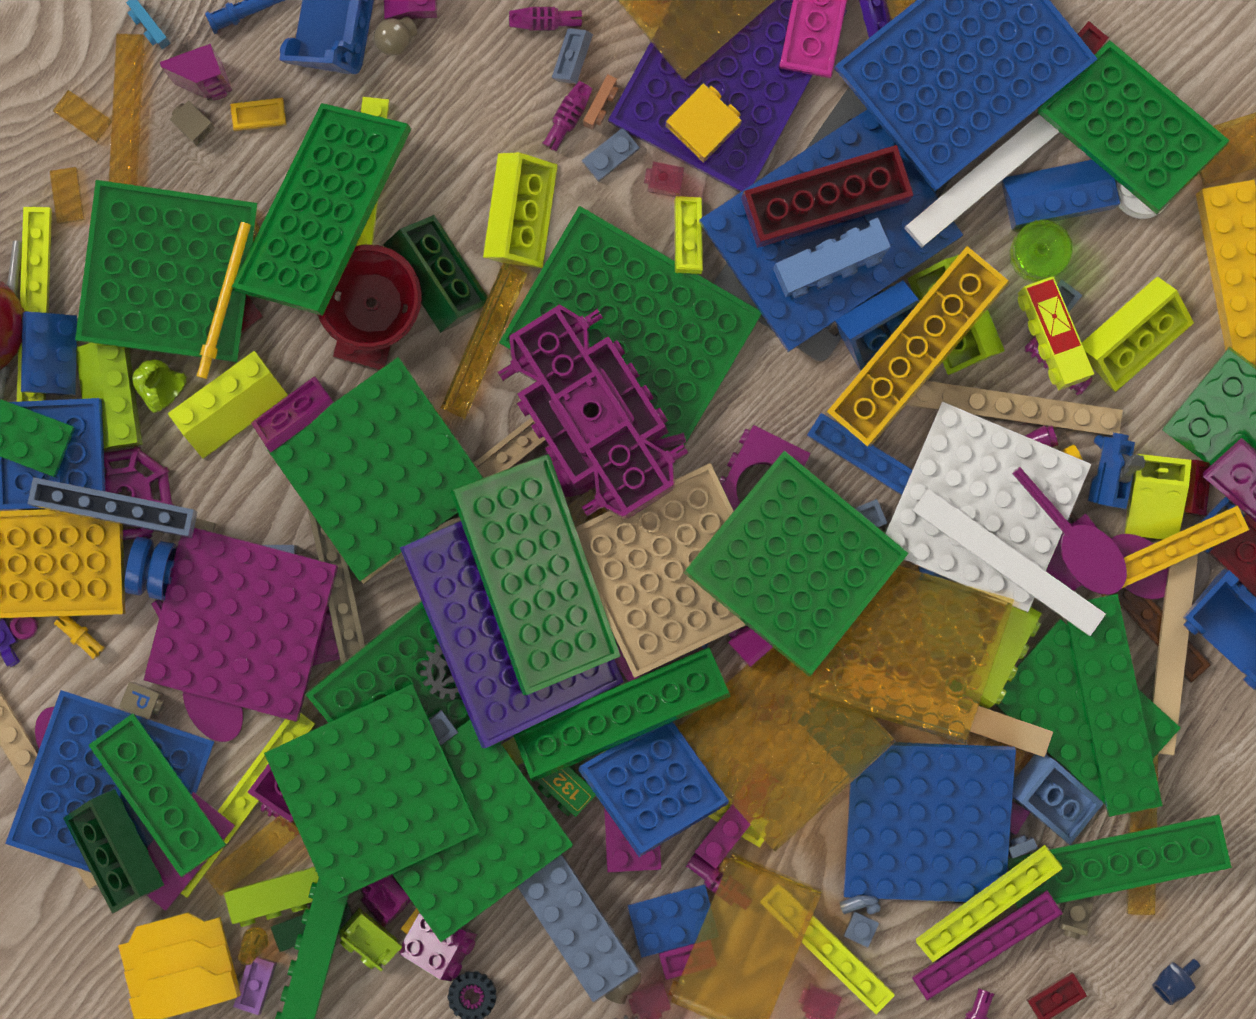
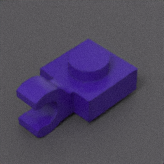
M3 618L0 620V653L6 666L13 667L20 663L17 654L12 648V645L16 644L18 640L11 633L6 619Z

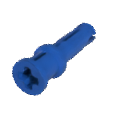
M243 0L236 4L228 2L225 4V7L212 13L207 11L205 15L215 35L218 33V30L231 24L238 25L242 18L286 0Z

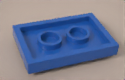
M23 312L21 392L76 395L77 341H75L77 315Z
M705 884L627 905L641 958L719 937Z

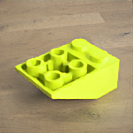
M1137 454L1144 456L1145 466L1142 470H1136L1133 474L1127 504L1125 534L1163 540L1180 532L1189 488L1191 460Z

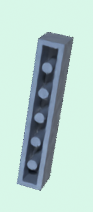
M34 477L28 499V504L34 507L188 538L193 536L198 513L193 509Z

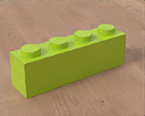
M1007 604L983 649L984 652L980 654L960 694L987 709L991 708L995 703L999 705L1006 694V690L1003 689L1007 681L1011 682L1018 670L1015 667L1018 658L1022 660L1030 647L1026 644L1029 637H1034L1041 626L1038 620L1042 613L1030 607L1028 612H1025Z
M315 867L226 891L224 896L232 924L240 923V927L256 923L255 918L265 915L266 920L282 916V910L291 908L292 912H297L308 908L307 903L313 900L308 898L312 882L317 883L319 878L317 872H315Z

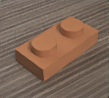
M607 74L583 120V126L593 130L596 124L599 126L602 124L607 114V111L604 110L608 101L613 102L619 91V88L616 87V78Z

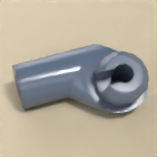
M857 895L840 902L843 914L866 907L867 913L870 915L881 910V906L878 903L880 900L874 896Z

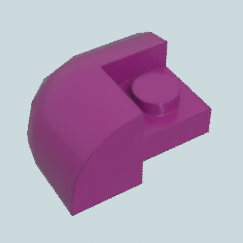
M393 874L360 889L364 896L360 901L384 928L411 903L410 898L399 882L395 881L396 878Z

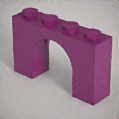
M755 425L752 426L751 430L745 428L739 440V443L743 444L739 454L733 452L727 464L731 468L727 478L721 476L719 480L733 511L740 505L736 492L737 481L742 472L747 468L759 464L772 466L783 451H786L801 465L805 466L811 453Z

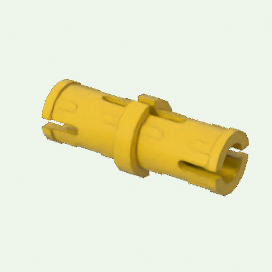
M59 616L60 619L54 622L55 626L71 638L70 642L73 645L77 644L93 660L100 655L99 652H103L105 649L88 633L89 630L85 626L81 627L70 616Z

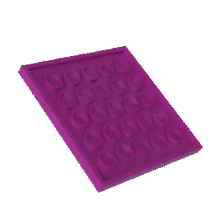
M194 527L192 538L181 536L174 558L175 563L170 574L172 578L171 584L167 585L165 600L163 601L143 680L288 720L299 721L338 565Z

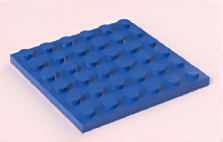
M60 690L5 844L91 872L63 817L87 801L115 789L118 796L122 799L131 821L135 824L143 844L148 848L154 838L88 746L131 715V713ZM136 715L191 794L193 792L197 793L214 741Z
M852 741L844 897L852 898L857 895H868L878 899L967 902L1007 873L1016 755L1015 747Z

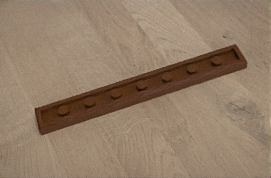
M1071 511L1067 521L1071 525L1078 518ZM1124 588L1114 593L1118 594L1121 608L1158 647L1163 611L1152 599L1136 596ZM1188 640L1184 677L1192 683L1211 664Z

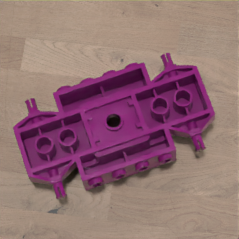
M559 304L509 336L511 364L498 371V374L504 381L515 373L518 374L520 372L535 381V383L517 393L521 399L517 405L525 417L529 414L535 422L531 425L532 429L539 439L542 437L546 439L549 446L545 449L553 462L558 459L563 468L559 472L567 484L572 482L577 489H580L595 479V499L582 506L586 515L589 516L600 508H606L623 519H629L673 491V488H675L673 464L677 459L688 454V451L683 443L670 452L668 450L665 452L652 444L668 433L664 425L668 420L660 407L655 410L650 403L654 398L647 386L640 387L636 378L639 377V374L633 364L629 363L626 365L621 357L625 352L619 342L616 340L612 343L608 336L594 346H589L588 329L591 325L603 319L598 309L586 317H580ZM589 404H596L599 407V413L594 418H588L584 414V409Z

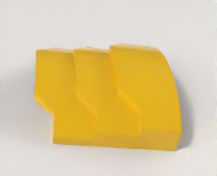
M187 912L137 926L129 942L118 945L125 969L124 974L131 997L129 1002L134 1019H164L241 996L221 917L203 921Z

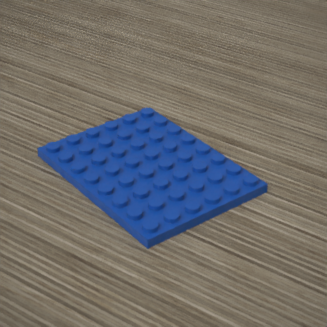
M916 0L836 64L834 69L931 188L936 191L1088 68L1097 58L1050 0Z
M867 109L745 190L896 144ZM899 147L898 150L913 192V197L907 203L759 248L756 246L741 200L745 190L699 219V223L788 353L963 236L953 221L921 248L905 230L906 225L938 198ZM875 218L879 219L891 246L881 258V263L867 268L866 265L856 268L857 273L843 278L842 275L832 278L833 283L825 287L818 288L815 285L807 288L809 292L798 298H794L793 295L785 297L773 270L776 263L806 249L814 251L817 245L826 240L835 238L836 241L841 240L840 236L847 233L846 231L855 227L862 231L869 226V221Z

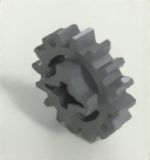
M434 644L435 652L432 653L427 650L425 653L429 659L421 660L420 662L426 666L425 670L420 671V675L427 676V679L422 683L424 686L432 685L429 691L431 694L438 690L440 699H443L445 694H449L450 699L454 700L455 693H459L457 686L451 688L443 687L447 683L455 681L451 674L444 676L446 672L443 668L445 665L448 666L446 659L440 656L443 654L440 646ZM433 664L437 666L438 670L435 680L431 672Z

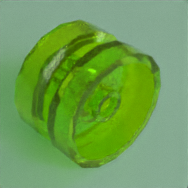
M1047 219L1035 220L1025 225L1012 240L1009 249L1010 263L1015 272L1023 279L1034 283L1052 276L1056 277L1069 264L1073 253L1072 240L1067 230L1060 224ZM1037 248L1044 250L1045 254H1040Z

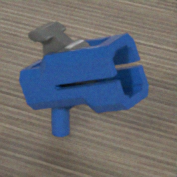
M1113 432L1112 437H1103L1102 435L1095 437L1094 443L1102 451L1097 475L1091 479L1087 501L1127 509L1133 474L1136 470L1140 471L1145 466L1144 456L1133 454L1135 442L1128 441L1129 435Z

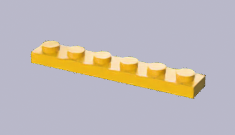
M1235 506L1124 557L1127 576L1123 587L1248 531L1249 528L1239 507Z

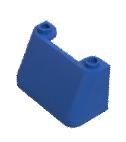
M302 0L296 38H286L280 47L279 60L291 65L345 74H358L363 65L374 0Z
M1222 569L1183 616L1186 620L1183 625L1193 635L1201 634L1246 676L1243 681L1253 690H1256V597L1243 584H1238L1239 579L1230 570Z

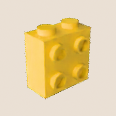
M704 83L666 121V127L703 163L740 127L742 121L739 118L741 116L739 111L731 104L726 106L720 100L722 98L721 94L714 87L710 86L708 88Z

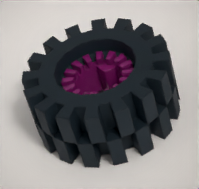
M466 971L458 975L450 985L447 995L449 1007L454 1011L453 1014L461 1017V1019H484L485 1016H488L494 1008L497 999L494 982L486 974H481L479 971ZM469 989H474L475 993L480 994L479 1001L471 1003L470 999H465V992Z

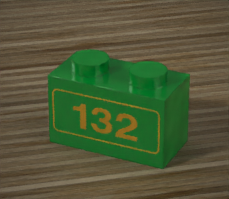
M570 766L537 780L540 784L537 789L548 799L552 795L560 803L557 807L568 817L571 813L576 817L596 796L588 783Z

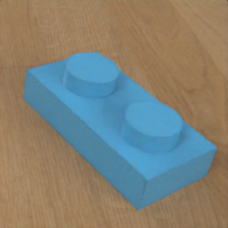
M128 0L126 3L131 10L127 13L136 25L140 23L144 25L147 31L143 34L153 46L158 43L162 50L170 44L169 40L139 1Z

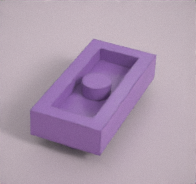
M253 954L249 955L239 987L241 996L235 999L233 1007L261 1015L277 962Z

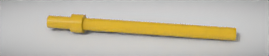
M245 222L240 223L207 341L201 348L200 355L202 358L196 376L207 379L212 359H216L218 352L216 345L233 290L232 285L237 276L251 227L250 224Z

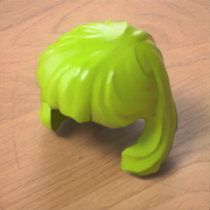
M152 359L142 362L139 368L134 371L132 382L135 390L143 398L147 407L153 413H157L169 406L179 396L187 382V376H185V373L170 370L168 365L160 360Z

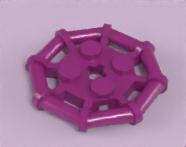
M138 446L131 449L104 452V467L107 470L105 475V492L118 494L122 492V488L126 487L127 491L132 492L131 497L174 506L171 499L168 477L170 471L168 467L164 468ZM130 459L128 467L113 469L110 462ZM139 461L154 474L145 477L135 469L137 462ZM157 479L161 501L153 499L151 483ZM144 528L123 530V541L136 539L137 536L151 538L153 537L152 533L154 530Z

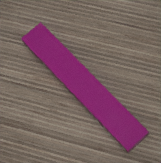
M1046 890L912 976V979L925 999L929 1000L1063 913L1048 890Z

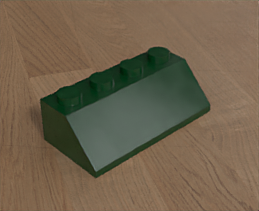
M435 215L399 229L383 244L384 247L403 256L414 269L420 283L421 304L440 333L457 326L491 303Z
M115 789L87 801L63 817L112 914L164 886L161 875L149 856L148 849L143 844L135 824L131 821L123 801Z

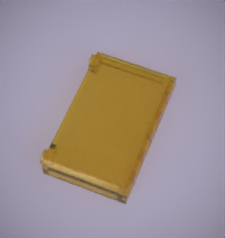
M732 852L730 859L725 857L719 872L723 873V877L680 980L679 982L673 980L668 996L672 997L671 1003L708 1019H770L817 907L822 890Z

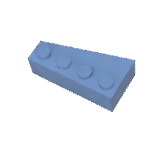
M875 218L869 221V226L862 231L859 228L857 229V227L846 231L847 233L840 236L841 240L836 241L835 238L826 240L817 245L814 251L806 249L776 263L773 270L785 297L793 295L794 298H798L809 292L807 288L815 285L818 288L825 287L833 283L832 278L842 275L843 278L857 273L856 268L866 265L867 268L881 263V258L891 246L879 219Z

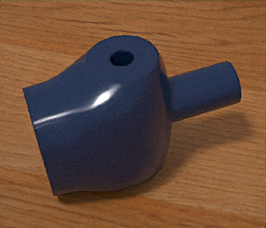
M1192 959L1183 968L1171 962L1160 972L1157 980L1152 984L1153 989L1169 1005L1184 999L1196 988L1190 976L1200 968L1199 962Z

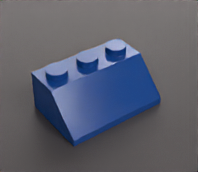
M904 280L835 320L840 336L860 371L919 303V299Z

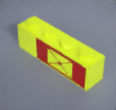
M1052 276L1024 286L1018 292V304L1021 310L1026 312L1029 320L1028 328L1031 334L1036 336L1039 343L1038 351L1040 357L1046 360L1049 367L1048 375L1052 384H1056L1059 391L1088 380L1094 375V372L1054 277Z

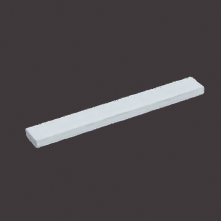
M1040 115L1036 116L906 225L905 230L921 248L924 247L1057 135L1059 131Z
M927 489L912 510L1088 636H1091L1106 615L1103 611L930 489Z

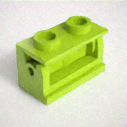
M360 907L339 931L340 944L350 953L355 950L362 956L360 960L368 968L373 969L376 967L381 972L383 970L381 965L385 966L402 948L399 939Z

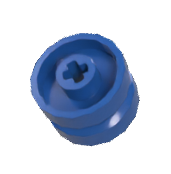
M137 536L131 547L127 562L125 593L141 596L147 589L149 598L164 601L167 585L171 584L172 578L170 574L175 563L176 544L160 541L155 547L152 539Z

